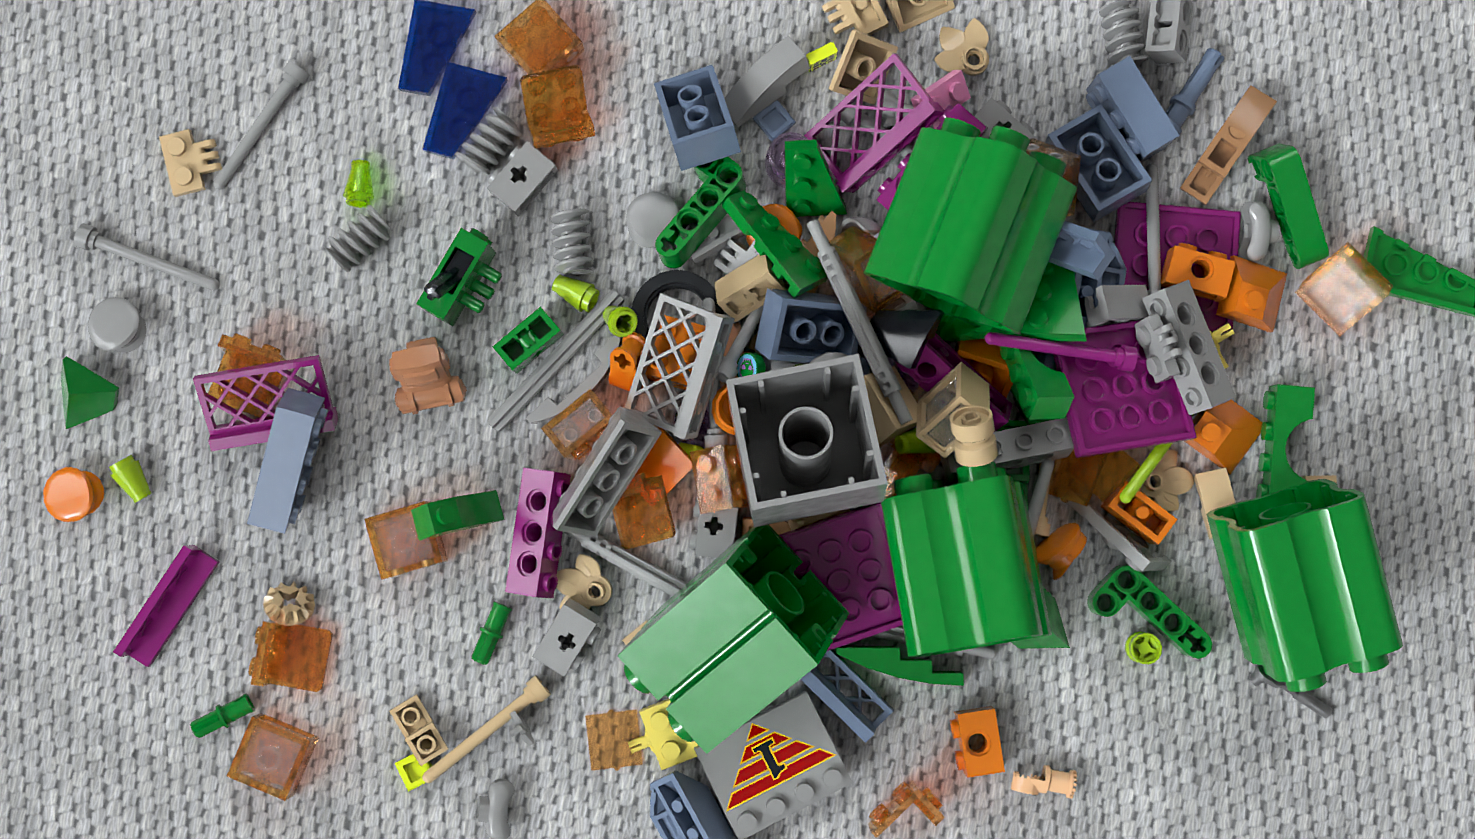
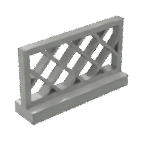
M660 293L625 408L639 412L650 423L674 433V436L683 440L697 438L735 318L725 314H718L670 295ZM667 303L675 305L681 317L669 325L664 316ZM685 310L691 311V313L687 315ZM701 315L707 317L708 321L705 330L696 335L689 319ZM683 323L690 339L677 345L671 329ZM665 333L671 349L659 355L655 346L656 337ZM692 343L697 356L694 362L686 365L680 349ZM674 353L681 369L668 375L661 359ZM656 363L662 379L650 384L645 373L647 366ZM683 373L687 387L685 392L677 395L670 379ZM665 383L671 399L659 405L652 389ZM646 392L653 408L646 412L634 409L638 396ZM672 403L678 412L675 425L666 421L661 410ZM655 412L657 417H654L650 414Z

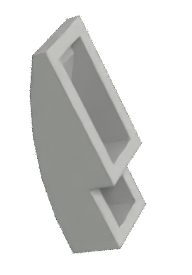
M789 35L764 54L725 96L724 99L732 122L737 128L787 93L785 86L810 69L806 55Z

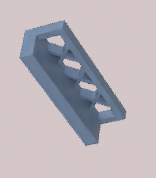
M1065 221L1049 262L1099 280L1116 254L1099 232Z
M833 649L826 651L823 658H831L835 662L836 674L823 675L817 670V665L802 677L801 680L866 743L875 734L876 728L894 709ZM840 668H841L846 674H840ZM829 680H836V687ZM840 680H853L858 685V696H845L840 691ZM862 690H863L868 696H862ZM852 702H858V708ZM862 702H875L884 711L871 722L862 713Z

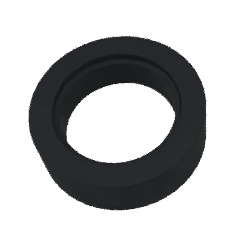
M685 270L665 271L650 278L637 292L631 307L638 319L634 332L642 335L645 339L649 331L647 323L649 308L655 298L667 290H689L698 295L702 301L705 298H712L715 302V313L724 314V310L717 304L715 288L703 277Z

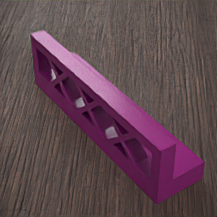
M183 545L113 653L120 657L131 656L144 666L151 667L220 561L195 545Z

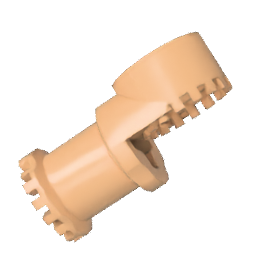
M1044 765L1041 777H1037V775L1033 777V774H1031V778L1030 776L1024 778L1025 775L1020 777L1018 771L1013 772L1011 789L1017 792L1038 795L1039 793L1046 794L1047 791L1065 794L1066 798L1072 799L1076 791L1073 787L1077 785L1074 783L1077 782V772L1075 770L1064 772L1053 770L1049 765Z

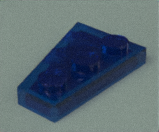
M414 0L398 85L400 91L431 96L477 13L475 9Z
M447 62L422 150L454 160L456 158L455 153L460 152L462 144L469 139L470 134L473 133L508 82L507 77Z

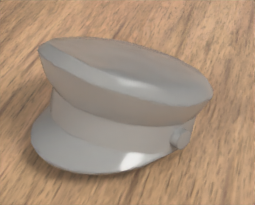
M649 192L636 197L630 203L626 214L631 239L642 247H655L657 237L680 211L678 204L670 196L660 192Z
M113 297L98 303L92 310L88 320V332L93 343L103 350L131 352L139 348L144 342L147 332L146 323L139 314V309L132 303L120 297Z

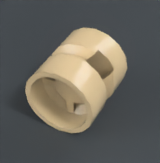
M970 405L952 412L949 419L952 435L955 436L953 445L956 461L960 465L967 467L983 466L994 461L998 456L996 437L993 434L995 429L992 410L981 405Z

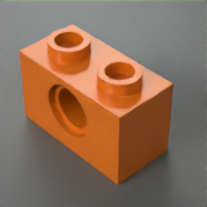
M1179 243L1178 246L1175 245L1167 251L1161 274V287L1167 288L1189 280L1195 296L1219 302L1227 298L1236 262L1228 260L1226 254L1209 251L1206 254L1198 252L1197 247L1194 245ZM1192 264H1198L1203 268L1204 274L1202 278H1197L1193 275L1191 270Z
M1118 482L1100 507L1149 544L1159 545L1178 519L1140 490L1131 502H1121L1119 496L1129 482Z
M987 706L954 711L955 719L950 720L953 739L958 738L960 751H955L958 770H963L967 778L1005 772L995 708ZM974 734H982L984 738L982 747L977 750L970 749L968 745L969 738Z

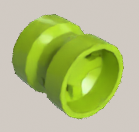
M1135 632L1127 638L1125 652L1131 660L1149 665L1155 663L1160 658L1162 645L1160 640L1153 634Z

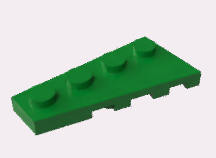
M742 190L726 198L722 207L743 234L751 235L755 239L754 248L760 256L766 255L774 264L771 270L778 279L784 277L790 284L788 292L793 298L827 281V274L819 258L811 254L802 245L799 238L790 234L780 224L777 217L769 214L752 194Z

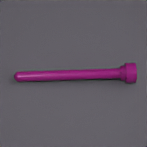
M989 332L985 335V341L989 345L1110 362L1112 366H1116L1121 371L1132 372L1135 369L1138 358L1137 348L1127 345H1121L1120 348L1115 347L1114 350L996 332Z

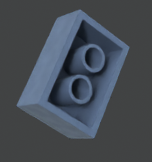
M1131 56L1099 73L1087 87L1086 91L1088 94L1086 99L1090 107L1093 109L1102 104L1141 163L1164 150L1180 136Z
M713 65L654 83L681 171L741 152L735 128Z
M1102 104L1047 136L1044 149L1048 155L1051 153L1063 155L1062 161L1067 165L1063 177L1077 187L1075 196L1093 223L1145 193L1152 182L1151 177Z
M767 288L755 349L769 360L810 363L819 355L827 352L843 353L847 356L857 354L859 342L837 295L805 292L793 298L788 290ZM862 304V306H863V308H864V310H865V312H866L867 307Z

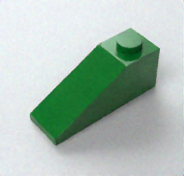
M497 490L438 500L411 510L419 541L504 520Z

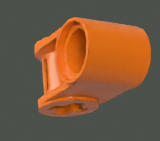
M633 332L627 337H623L622 345L611 352L608 379L610 385L630 391L646 341L642 335Z

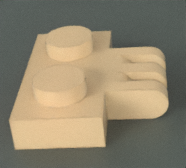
M831 0L822 6L824 13L833 9L837 10L827 17L830 24L840 19L842 20L841 23L832 28L835 34L854 27L855 30L872 35L889 25L878 0Z
M189 129L159 137L173 196L179 197L206 190L202 175L222 170L221 163L208 164V161L219 158L218 151L205 152V149L217 146L215 139L194 143L192 131Z

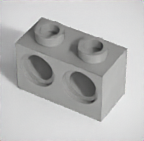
M1151 0L1145 52L1156 64L1187 63L1193 12L1191 0Z

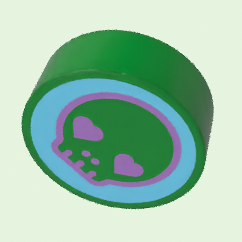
M744 353L738 359L737 377L764 373L766 371L765 361L760 354Z

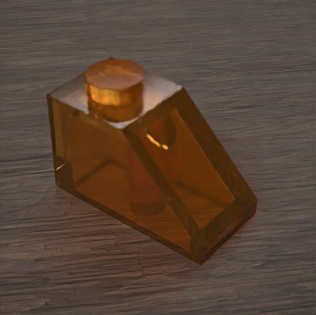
M896 448L892 450L883 462L887 479L884 499L895 496L893 481L916 475L926 459L922 456V453L899 454Z

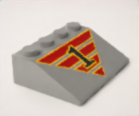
M807 691L751 718L707 754L699 745L694 747L738 839H745L853 783Z

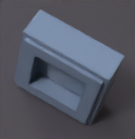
M778 100L753 117L754 122L771 142H774L796 124V121Z

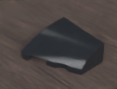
M882 309L875 313L870 323L886 356L911 370L917 367L928 339L934 338L944 312L942 310L917 311V309L898 311L895 309Z

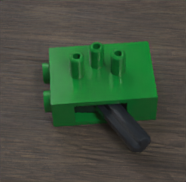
M460 228L429 283L425 285L424 291L416 304L452 327L465 306L476 313H481L485 304L472 296L473 292L487 300L491 299L495 293L493 288L480 281L481 278L484 277L495 284L502 278L501 272L489 266L496 254L495 250L491 247L493 242L485 234L474 228H471L470 232Z

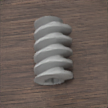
M1131 0L1112 2L1099 9V15L1104 17L1101 21V26L1107 29L1103 33V38L1109 41L1105 49L1111 53L1107 61L1112 65L1128 56H1131L1136 66L1148 60V56L1138 55V52L1143 50L1146 45L1136 43L1135 41L1144 36L1143 32L1133 30V28L1142 23L1141 20L1131 19V16L1139 12V8L1129 7V4L1132 3Z
M493 106V110L497 116L492 114L485 116L489 126L479 123L477 126L482 135L470 134L474 145L466 142L462 144L466 155L459 152L455 153L464 164L476 173L482 172L489 175L491 172L486 164H498L494 154L498 153L503 156L506 154L501 145L503 143L510 146L514 145L509 135L513 134L519 137L522 135L517 125L495 106Z
M371 205L366 206L369 213L368 217L361 213L357 214L360 224L357 225L349 220L347 224L350 232L348 233L339 228L337 231L340 240L338 241L329 236L328 240L331 247L327 248L324 246L331 257L346 272L351 271L349 260L360 264L361 259L358 253L360 252L368 257L371 254L368 245L378 249L380 244L377 237L388 241L390 237L387 229L393 231Z
M581 208L566 209L550 216L551 222L557 224L551 229V233L558 236V238L552 241V245L560 249L553 253V258L561 261L554 265L556 272L563 273L564 275H586L594 272V270L584 267V264L593 261V258L583 255V252L592 249L591 245L582 242L583 239L591 237V233L581 229L590 224V221L581 219V215L588 213L589 210Z

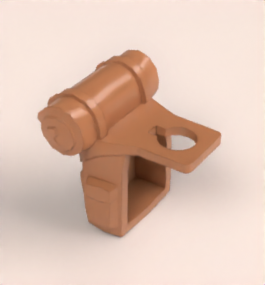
M435 337L408 342L406 344L407 349L392 352L389 366L393 378L402 385V387L397 388L395 393V403L402 414L412 412L414 415L422 410L445 405L451 407L455 406V403L465 401L466 386L459 376H451L449 372V358L444 349L438 347Z

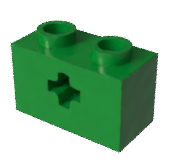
M540 306L492 347L510 369L518 374L564 334Z

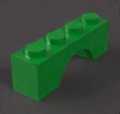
M1003 330L999 332L1003 334L1021 336V333L1014 334ZM999 346L1001 358L1007 364L1010 380L1015 384L1019 394L1020 405L1024 407L1028 419H1065L1075 397L1065 373L1046 367L1029 350Z
M1276 384L1269 386V391L1264 393L1263 408L1267 410V422L1262 424L1261 439L1265 440V452L1260 454L1258 462L1259 471H1263V482L1257 486L1256 498L1308 482L1297 475L1290 467L1286 457V443L1290 433L1296 426L1313 419L1315 387ZM1307 498L1302 499L1301 501L1307 502Z

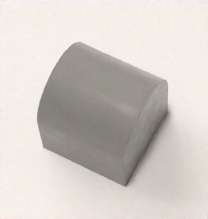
M859 354L726 380L732 422L754 527L884 501L887 479Z

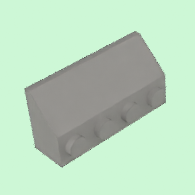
M619 407L610 417L609 423L600 438L593 444L592 450L583 465L578 468L576 476L568 489L561 495L559 503L553 511V527L558 531L596 537L662 432L639 412Z

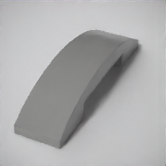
M615 335L611 337L594 353L602 364L558 405L551 398L547 397L526 417L528 422L538 424L553 420L573 410L590 397L610 373V354L615 348L622 345V338Z

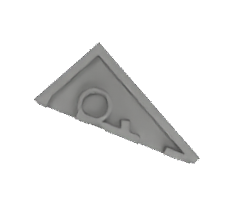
M1071 489L1063 498L1104 536L1102 540L1113 550L1121 551L1127 557L1125 559L1126 563L1134 570L1139 572L1165 570L1172 562L1165 555L1162 557L1150 555L1146 552L1149 549L1146 541L1132 533L1109 514L1104 518L1091 506V501L1075 490Z

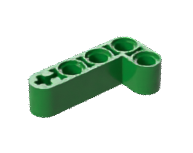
M1278 143L1249 155L1248 163H1252L1257 174L1254 176L1255 179L1266 183L1273 209L1280 225L1281 235L1293 266L1296 269H1301L1328 258V245L1304 166L1296 148L1291 145Z
M724 157L715 160L707 167H702L701 165L694 167L697 177L703 184L660 233L655 242L658 255L666 267L676 269L684 265L726 216L727 212L722 207L726 198L742 190L746 191V182L742 169L731 158ZM728 178H737L733 183H724ZM708 201H717V203L714 206H705V204ZM691 223L698 224L697 227H695L692 230L685 229L686 226H688Z
M1119 565L1111 569L1088 596L1087 604L1090 611L1095 615L1104 617L1115 615L1127 602L1185 656L1200 659L1206 657L1212 650L1210 636L1141 572L1134 570L1128 565ZM1122 571H1127L1131 576V582L1126 588H1122L1118 583V576ZM1147 592H1150L1154 597V604L1149 609H1145L1141 603L1142 596ZM1101 594H1106L1110 598V605L1104 611H1101L1097 606V599ZM1169 614H1174L1177 618V625L1173 630L1169 631L1165 627V619ZM1185 633L1189 637L1198 639L1196 642L1199 646L1198 650L1192 649L1193 644L1186 637H1181V635Z

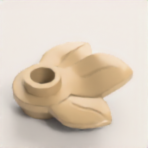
M973 18L964 32L951 27H941L939 41L944 51L935 57L934 61L942 70L949 73L952 70H962L965 74L971 76L983 73L989 64V55L985 50L989 36L983 24L976 18ZM976 56L979 59V63L977 65L969 64L968 57Z
M1169 449L1139 490L1149 498H1152L1155 503L1166 511H1176L1179 509L1177 495L1188 492L1195 481L1188 470L1177 467V451ZM1151 476L1154 477L1156 481L1154 487L1150 484Z
M579 554L576 559L575 568H565L557 571L558 584L556 588L565 595L560 604V609L569 598L587 609H590L591 606H602L610 600L612 585L607 578L601 575L600 565L594 558ZM592 586H597L600 589V596L592 594Z

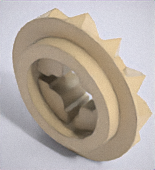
M295 581L290 586L280 582L278 587H270L268 594L264 597L263 608L266 615L275 623L286 626L298 625L307 621L312 616L315 609L314 594L306 593V586L297 588ZM292 598L295 599V605L291 603L287 606L284 605V599L290 601Z

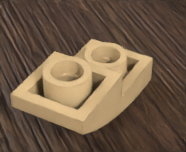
M1226 468L1202 472L1194 476L1202 504L1201 514L1209 540L1213 538L1206 514L1214 509L1235 503Z
M417 694L389 710L420 766L448 750L445 741Z

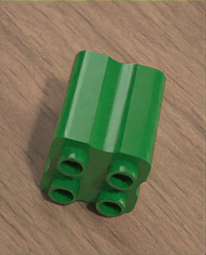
M945 118L940 130L922 127L864 274L932 310H942L946 315L978 322L1010 333L1020 334L1077 191L1076 186L1063 178L1067 165L1060 159L1045 153L1031 151L1030 154H1027L1026 151L1030 139L1022 133L1006 127L993 126L989 138L979 137L981 131L978 128L954 118Z
M994 461L983 466H962L957 468L959 484L947 487L944 485V480H932L931 474L897 479L893 481L895 496L885 498L881 502L908 657L939 655L1052 635L1023 483L1014 482L1011 476H1007L1004 467L996 468Z
M1317 479L1265 496L1226 505L1206 514L1244 658L1252 664L1262 665L1265 674L1274 680L1285 682L1287 690L1291 692H1305L1320 688L1327 682L1325 672L1344 664H1348L1349 671L1353 673H1368L1383 669L1389 665L1387 654L1402 648L1403 642L1366 497L1363 492L1355 489L1338 488L1336 482L1327 479ZM1307 498V502L1301 501L1302 499Z

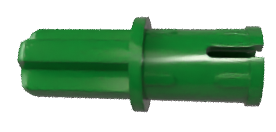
M495 601L493 602V607L484 627L479 629L482 632L471 655V659L483 665L489 663L499 638H503L501 633L512 608Z
M245 693L243 696L223 706L217 705L216 710L192 721L190 724L191 730L196 737L201 738L223 726L226 728L230 727V723L254 712L255 707L249 695Z

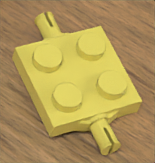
M670 699L640 709L639 713L645 726V735L628 741L632 754L650 747L657 757L661 770L698 757L694 750V747L698 746L695 741L688 742L680 738L669 723L666 708L671 703Z

